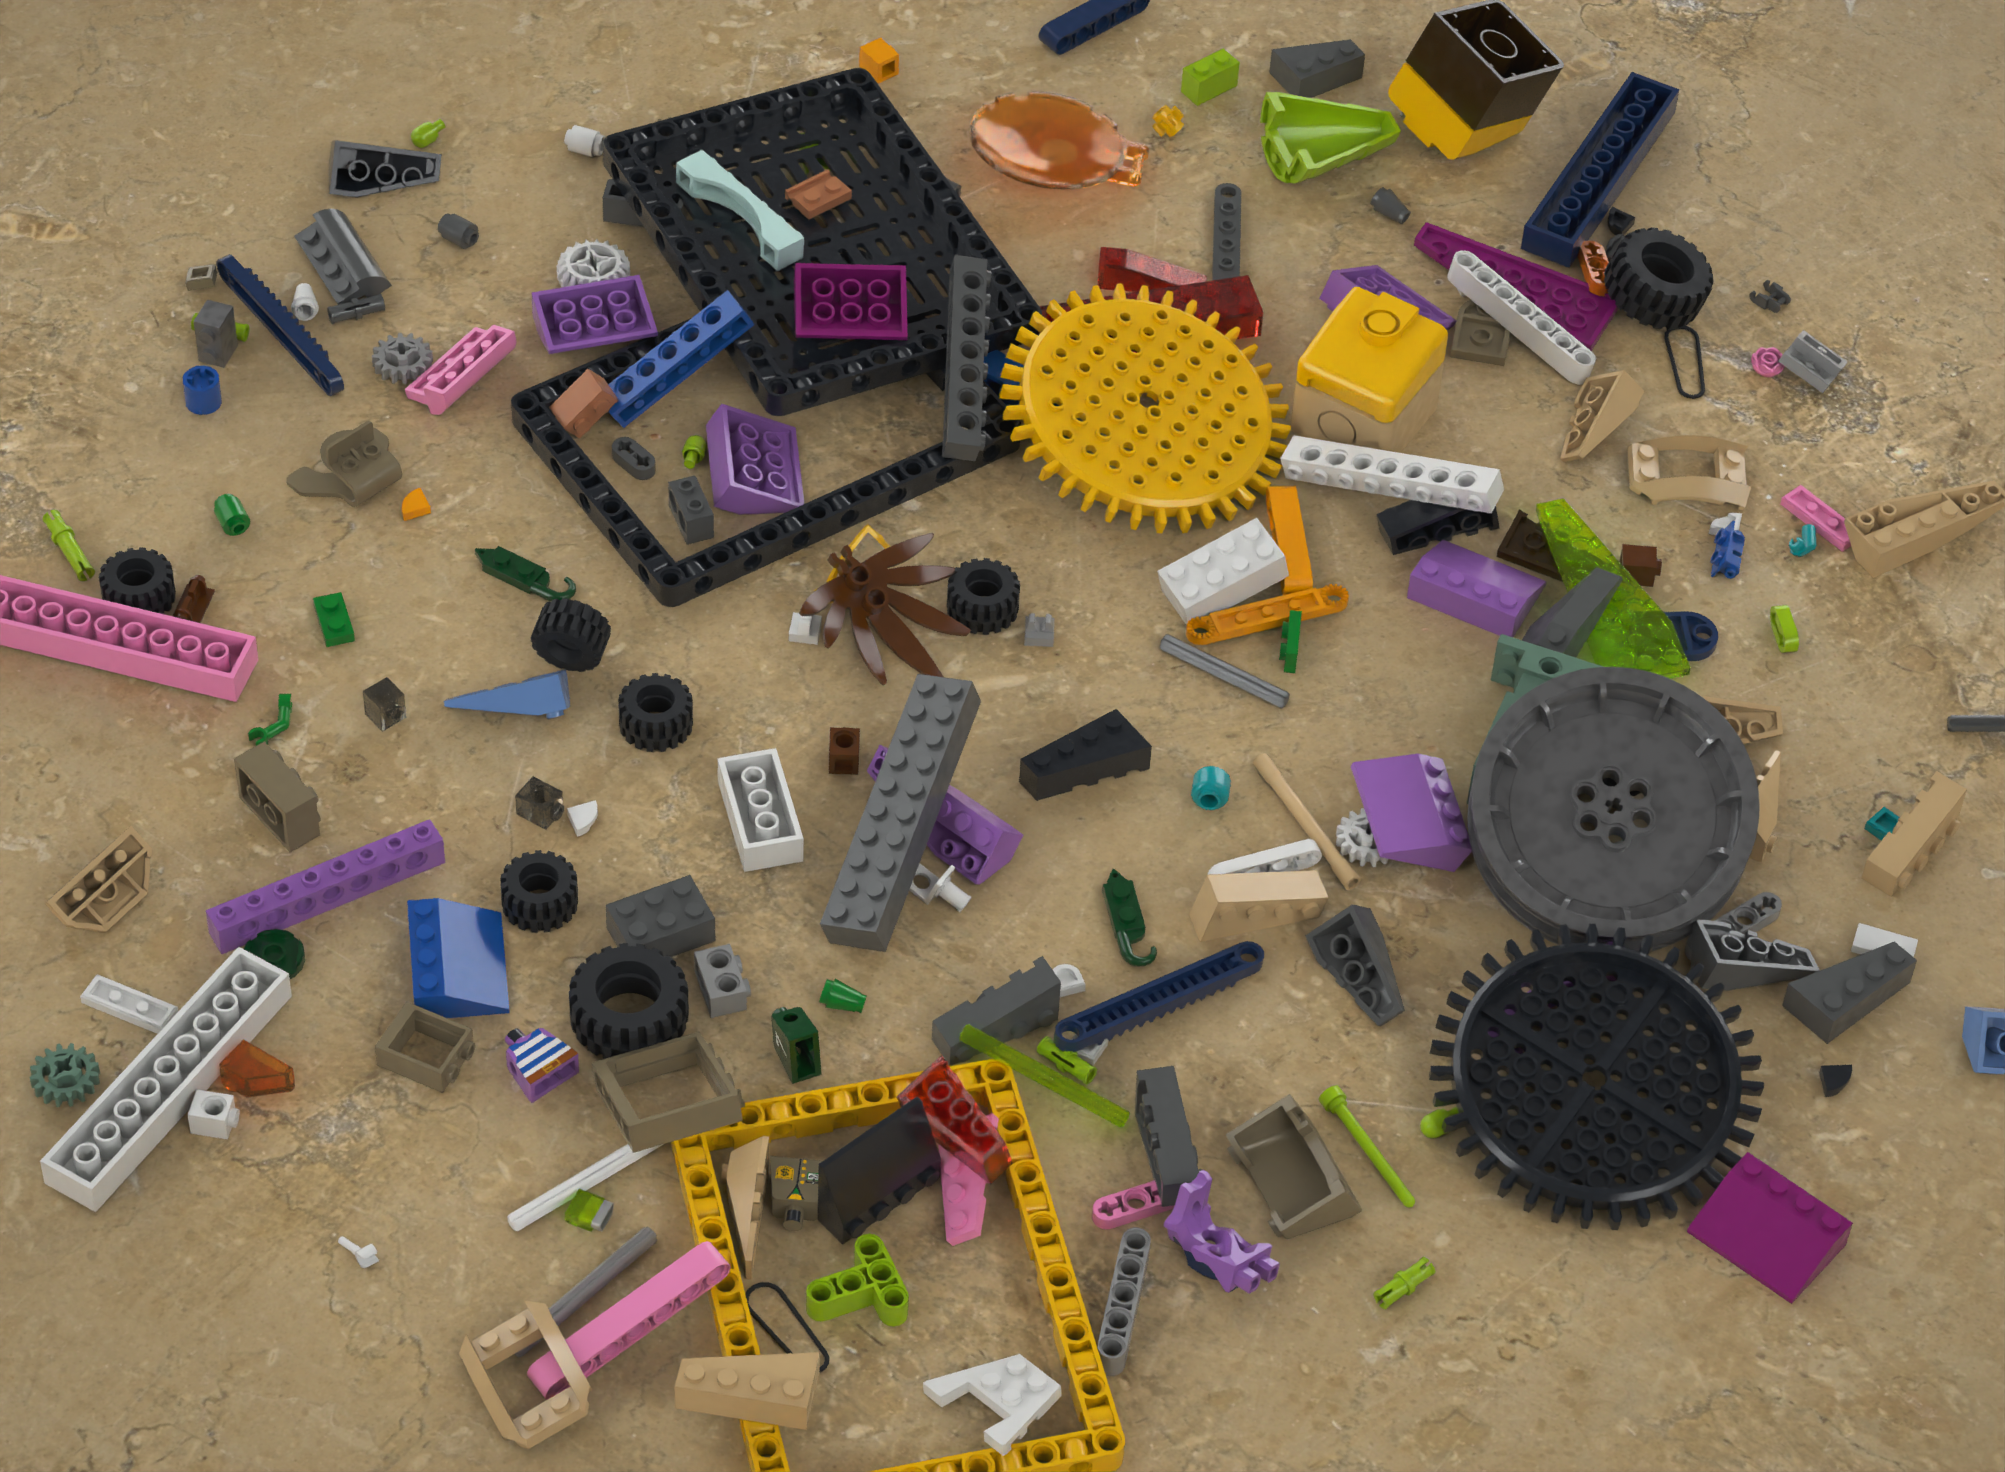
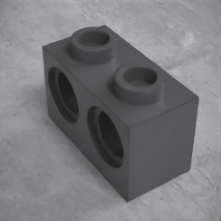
M696 476L668 482L669 507L686 544L714 538V514Z

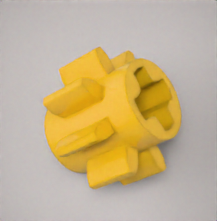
M1164 105L1152 117L1156 122L1152 125L1153 129L1161 137L1165 133L1169 137L1174 136L1184 126V123L1181 121L1184 117L1183 113L1175 105L1171 109Z

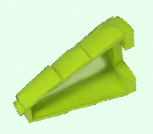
M1266 92L1261 109L1260 123H1265V136H1261L1265 158L1274 175L1284 183H1300L1335 168H1340L1354 160H1362L1395 143L1401 132L1391 112L1350 103L1341 104L1282 92Z

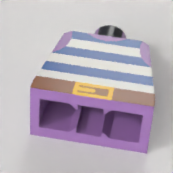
M515 1028L505 1037V1042L510 1046L506 1050L508 1070L531 1103L579 1073L578 1053L544 1028H538L527 1036L520 1029Z

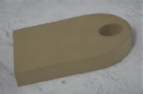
M1472 300L1465 302L1458 312L1450 357L1504 366L1510 332L1488 313L1482 312L1481 310L1483 309Z

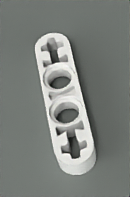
M1306 839L1220 862L1209 870L1208 875L1298 871L1317 864L1321 860L1322 853L1314 840Z

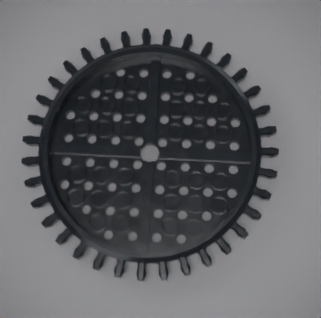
M1567 924L1560 925L1557 936L1559 945L1547 947L1540 931H1532L1530 943L1534 952L1525 956L1520 951L1518 945L1510 939L1506 941L1504 951L1511 963L1502 967L1489 953L1485 954L1481 965L1492 977L1484 982L1467 970L1463 975L1462 984L1475 993L1472 1000H1469L1451 991L1446 1002L1451 1008L1463 1013L1461 1021L1439 1014L1435 1027L1441 1031L1456 1035L1454 1043L1432 1040L1430 1054L1450 1057L1451 1066H1431L1429 1080L1451 1081L1453 1090L1439 1091L1434 1094L1433 1105L1434 1107L1452 1104L1457 1106L1459 1114L1445 1118L1442 1124L1444 1133L1465 1127L1470 1137L1458 1143L1457 1155L1461 1157L1479 1148L1486 1158L1477 1165L1475 1176L1480 1179L1497 1167L1506 1175L1500 1182L1497 1195L1503 1198L1516 1183L1528 1189L1529 1192L1525 1196L1523 1210L1528 1213L1536 1206L1539 1196L1555 1201L1551 1210V1222L1558 1223L1565 1212V1205L1580 1207L1581 1215L1579 1219L1582 1229L1589 1228L1593 1219V1209L1608 1210V1222L1611 1230H1618L1622 1220L1620 1209L1634 1208L1640 1226L1646 1227L1650 1221V1210L1647 1205L1659 1201L1664 1213L1670 1220L1676 1217L1678 1211L1677 1203L1671 1195L1682 1191L1688 1201L1695 1207L1698 1206L1702 1201L1703 1194L1693 1182L1701 1176L1709 1185L1717 1189L1724 1177L1711 1166L1712 1163L1717 1159L1728 1167L1733 1168L1742 1158L1725 1147L1727 1140L1729 1139L1743 1146L1750 1147L1754 1133L1735 1126L1736 1118L1758 1122L1762 1108L1740 1103L1741 1095L1761 1096L1764 1089V1082L1742 1080L1741 1071L1759 1070L1762 1059L1761 1055H1738L1736 1047L1751 1044L1754 1037L1752 1029L1731 1034L1727 1024L1739 1019L1742 1011L1741 1007L1736 1005L1719 1012L1713 1002L1720 999L1725 986L1720 982L1703 993L1695 983L1700 980L1704 966L1698 963L1685 976L1675 970L1673 967L1677 964L1680 949L1676 947L1667 953L1663 962L1649 956L1653 948V937L1650 935L1643 939L1639 951L1623 947L1626 940L1625 928L1618 927L1613 937V945L1597 942L1598 930L1596 924H1589L1585 934L1586 943H1572L1571 933ZM1607 976H1614L1616 981H1609ZM1570 981L1574 984V986L1568 987L1564 984V982ZM1528 987L1531 989V992H1523L1521 988ZM1633 992H1639L1643 997L1637 998L1633 995ZM1590 998H1597L1600 1000V1003H1593ZM1553 1003V1004H1555L1558 1008H1557V1009H1551V1008L1548 1007L1547 1004ZM1665 1008L1669 1013L1663 1014L1659 1009ZM1511 1009L1515 1014L1509 1015L1504 1010ZM1623 1014L1627 1019L1621 1020L1616 1015ZM1574 1020H1581L1584 1025L1578 1026L1574 1023ZM1686 1025H1693L1696 1030H1688ZM1531 1026H1539L1541 1031H1534L1531 1029ZM1648 1030L1653 1033V1036H1646L1643 1031ZM1494 1031L1498 1036L1491 1037L1488 1032ZM1606 1036L1610 1039V1042H1604L1600 1037ZM1564 1042L1568 1047L1561 1048L1557 1043ZM1670 1047H1676L1680 1052L1674 1053L1670 1050ZM1521 1048L1524 1050V1053H1516L1514 1049ZM1627 1053H1634L1637 1058L1631 1059L1627 1056ZM1479 1054L1481 1059L1476 1060L1471 1055ZM1584 1059H1591L1594 1064H1586ZM1696 1064H1704L1706 1069L1701 1070ZM1541 1065H1549L1551 1070H1543ZM1659 1069L1663 1072V1075H1656L1653 1070ZM1504 1070L1508 1075L1501 1076L1498 1074V1071ZM1600 1071L1604 1074L1606 1083L1601 1086V1089L1595 1090V1087L1587 1084L1585 1080L1583 1082L1582 1077L1585 1072ZM1616 1075V1076H1618L1621 1080H1620V1081H1614V1080L1611 1079L1610 1076ZM1574 1081L1578 1086L1571 1087L1567 1082ZM1686 1086L1690 1089V1092H1684L1680 1087ZM1531 1087L1535 1092L1528 1093L1524 1088ZM1644 1092L1647 1097L1641 1098L1637 1093ZM1488 1093L1491 1098L1485 1099L1481 1094ZM1601 1098L1604 1103L1598 1104L1594 1099ZM1707 1103H1714L1717 1108L1711 1109L1707 1106ZM1551 1104H1558L1561 1109L1555 1110L1551 1107ZM1664 1109H1671L1674 1114L1668 1115L1664 1112ZM1515 1110L1518 1115L1512 1116L1507 1111ZM1621 1115H1628L1631 1120L1625 1121L1621 1118ZM1580 1120L1585 1121L1588 1126L1582 1127L1577 1122ZM1691 1126H1698L1701 1131L1695 1132L1691 1129ZM1534 1127H1542L1544 1132L1538 1133L1534 1130ZM1653 1131L1658 1137L1652 1138L1647 1132ZM1493 1132L1500 1134L1501 1138L1498 1139ZM1610 1137L1614 1140V1143L1609 1144L1605 1142L1604 1138ZM1561 1144H1569L1571 1149L1565 1150L1561 1147ZM1681 1147L1685 1150V1154L1679 1155L1674 1149ZM1523 1149L1528 1154L1525 1156L1519 1155L1517 1150ZM1638 1153L1642 1156V1159L1639 1161L1633 1160L1631 1154ZM1593 1160L1597 1162L1598 1166L1592 1167L1588 1164V1161ZM1550 1166L1554 1169V1172L1548 1173L1544 1170V1167ZM1666 1169L1670 1174L1662 1178L1659 1176L1658 1170ZM1620 1177L1625 1183L1619 1184L1614 1178Z

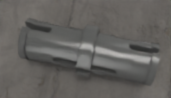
M380 293L359 300L352 298L348 303L328 307L327 312L331 324L351 318H356V320L362 319V315L384 311L385 303Z

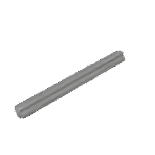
M649 1227L642 1228L548 1308L557 1326L657 1241L656 1233ZM543 1338L515 1353L517 1357L524 1356Z

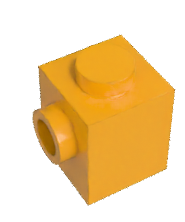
M880 37L860 47L859 67L867 70L879 84L899 74V54Z

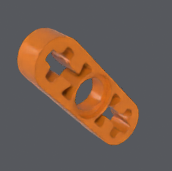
M1584 241L1580 246L1578 260L1585 281L1588 283L1591 293L1605 296L1608 293V289L1605 286L1604 273L1609 261L1604 247L1595 241Z

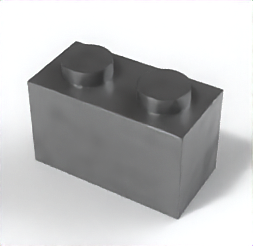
M207 299L194 320L198 359L200 362L225 368L238 346L233 306Z

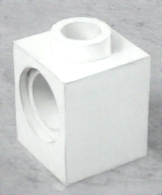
M196 1089L188 1112L190 1133L228 1139L232 1127H237L240 1115L239 1109L235 1108L234 1095Z

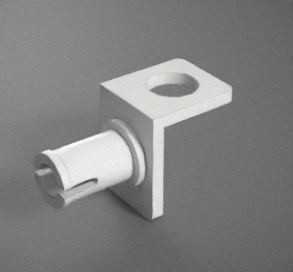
M919 863L915 876L922 875L926 877L929 881V887L920 889L912 882L909 889L910 892L927 905L935 896H941L959 912L964 909L972 898L951 882L952 878L950 876L955 869L953 865L948 868L941 878H938Z

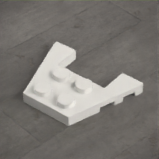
M1021 1354L923 1382L924 1394L941 1407L970 1392L1001 1416L1004 1420L984 1431V1441L1002 1456L1011 1450V1443L1016 1438L1021 1439L1027 1433V1426L1034 1419L1039 1420L1062 1396L1061 1385Z

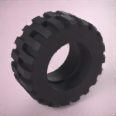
M1642 228L1627 234L1621 240L1604 273L1608 295L1611 300L1616 301L1615 305L1620 311L1623 309L1626 312V316L1639 320V323L1647 326L1649 324L1655 329L1666 327L1667 330L1686 326L1696 318L1712 291L1714 278L1710 263H1706L1707 259L1703 252H1699L1697 246L1692 242L1688 243L1685 241V237L1679 234L1676 236L1671 234L1672 231L1665 229L1659 231L1658 228H1649L1647 230Z
M628 943L619 944L617 948L605 947L601 949L600 954L597 955L595 952L586 958V964L584 962L581 963L575 970V975L571 978L569 985L571 1027L581 1045H587L588 1051L596 1056L600 1053L603 1055V1059L649 1047L683 1036L686 1030L689 1004L688 984L685 980V974L682 968L676 966L674 959L668 955L664 957L663 952L654 947L650 950L646 949V945L637 943L636 946H628ZM626 993L640 994L655 1002L647 1009L635 1013H620L603 1005L610 998Z

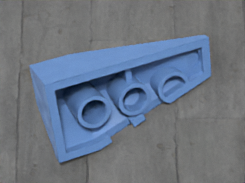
M565 669L531 677L518 684L517 682L494 687L492 690L484 689L448 698L443 701L444 706L536 716L546 714L547 719L564 715L563 710L570 707L567 672Z
M1965 1006L1962 1038L1973 1071L1976 1073L2005 1074V1009Z

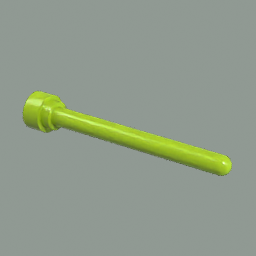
M1338 1085L1326 1089L1319 1097V1102L1328 1112L1331 1111L1332 1114H1337L1403 1205L1408 1208L1414 1206L1415 1198L1346 1107L1347 1096Z

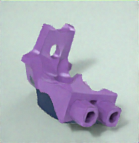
M1201 1170L1191 1183L1185 1182L1181 1184L1174 1209L1165 1220L1164 1227L1167 1228L1169 1239L1180 1245L1184 1250L1188 1266L1203 1276L1218 1280L1225 1292L1229 1293L1239 1287L1250 1294L1257 1289L1261 1278L1268 1283L1276 1279L1280 1264L1270 1258L1271 1244L1257 1243L1251 1245L1233 1228L1217 1227L1214 1225L1210 1217L1211 1206L1207 1203L1212 1177L1205 1170ZM1212 1240L1215 1244H1210L1206 1241Z

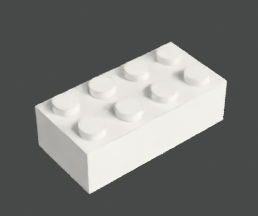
M1258 518L1249 521L1157 571L1162 592L1186 625L1189 620L1191 621V618L1195 619L1196 616L1204 617L1212 612L1229 609L1289 576L1284 553Z
M776 748L717 758L718 784L744 872L803 862L804 838Z

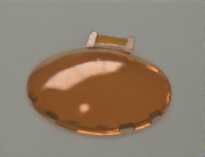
M1028 91V95L1016 96L1012 92L995 97V102L990 104L984 103L976 110L969 128V136L973 148L989 166L1016 181L1048 189H1080L1105 181L1136 187L1141 183L1143 163L1149 155V148L1146 145L1125 140V137L1121 136L1117 131L1118 125L1106 114L1100 116L1092 111L1093 106L1088 103L1051 92ZM1125 159L1133 160L1131 168L1123 166Z

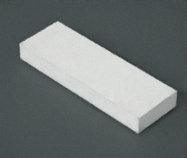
M98 974L80 996L81 1003L157 1034L178 1012L177 1006Z

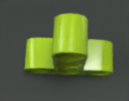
M863 1234L856 1240L854 1247L855 1267L816 1279L807 1286L806 1312L815 1321H827L871 1305L874 1306L880 1320L887 1326H899L908 1317V1291L882 1239L875 1234Z

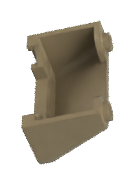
M1290 1094L1226 1134L1231 1143V1146L1227 1148L1236 1164L1243 1162L1248 1168L1271 1209L1272 1219L1268 1223L1277 1237L1283 1235L1286 1239H1290L1352 1218L1362 1211L1359 1202L1317 1129Z

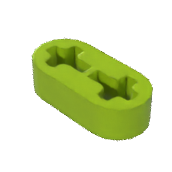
M1772 606L1770 609V622L1780 652L1798 651L1799 636L1789 606Z

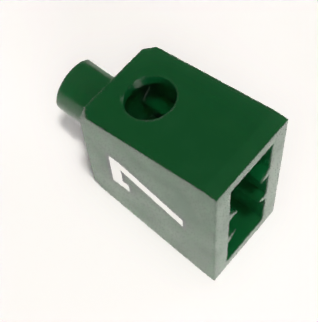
M780 1007L776 1009L771 1016L773 1044L792 1084L822 1075L819 1034L814 1024L801 1007L792 1009ZM796 1047H798L801 1050L800 1054L798 1053Z

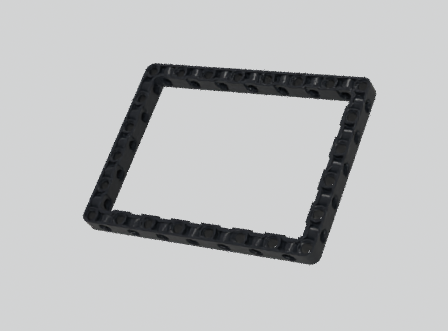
M859 250L865 260L872 261L866 252ZM845 253L840 254L846 264H852ZM784 278L780 280L783 285H788ZM760 288V289L757 290L758 292H761V293L764 292V291L762 290V288ZM794 297L789 298V299H786V300H787V301L794 300ZM922 317V318H918V319H915V320H911V321H908L907 324H910V323H913V322H917V321H920V320H923V319H927V318H926V317ZM776 318L778 323L783 321L782 318ZM690 319L658 332V336L644 338L518 392L511 399L512 423L658 602L667 607H675L1014 453L1020 447V440L1012 442L1010 438L1014 427L1021 426L1020 420H1003V413L1007 405L983 380V387H987V398L985 404L982 403V410L986 411V423L984 427H981V434L986 435L984 451H979L976 461L942 457V441L675 562L558 422L549 407L587 369L604 378L607 384L611 383ZM757 323L760 330L766 328L762 323ZM946 367L926 373L942 391H945Z

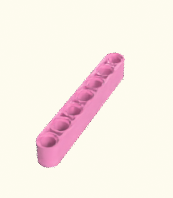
M702 1242L565 1340L586 1378L710 1290L728 1275L731 1269L730 1264L711 1242ZM551 1350L536 1360L527 1371L528 1378L546 1400L570 1387Z

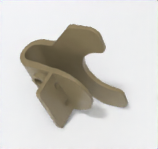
M368 420L353 430L339 431L325 439L320 449L321 459L332 473H320L309 467H301L288 475L286 480L287 485L300 496L336 497L343 499L352 507H357L402 478V469L397 459L388 451V437L374 428L373 423Z

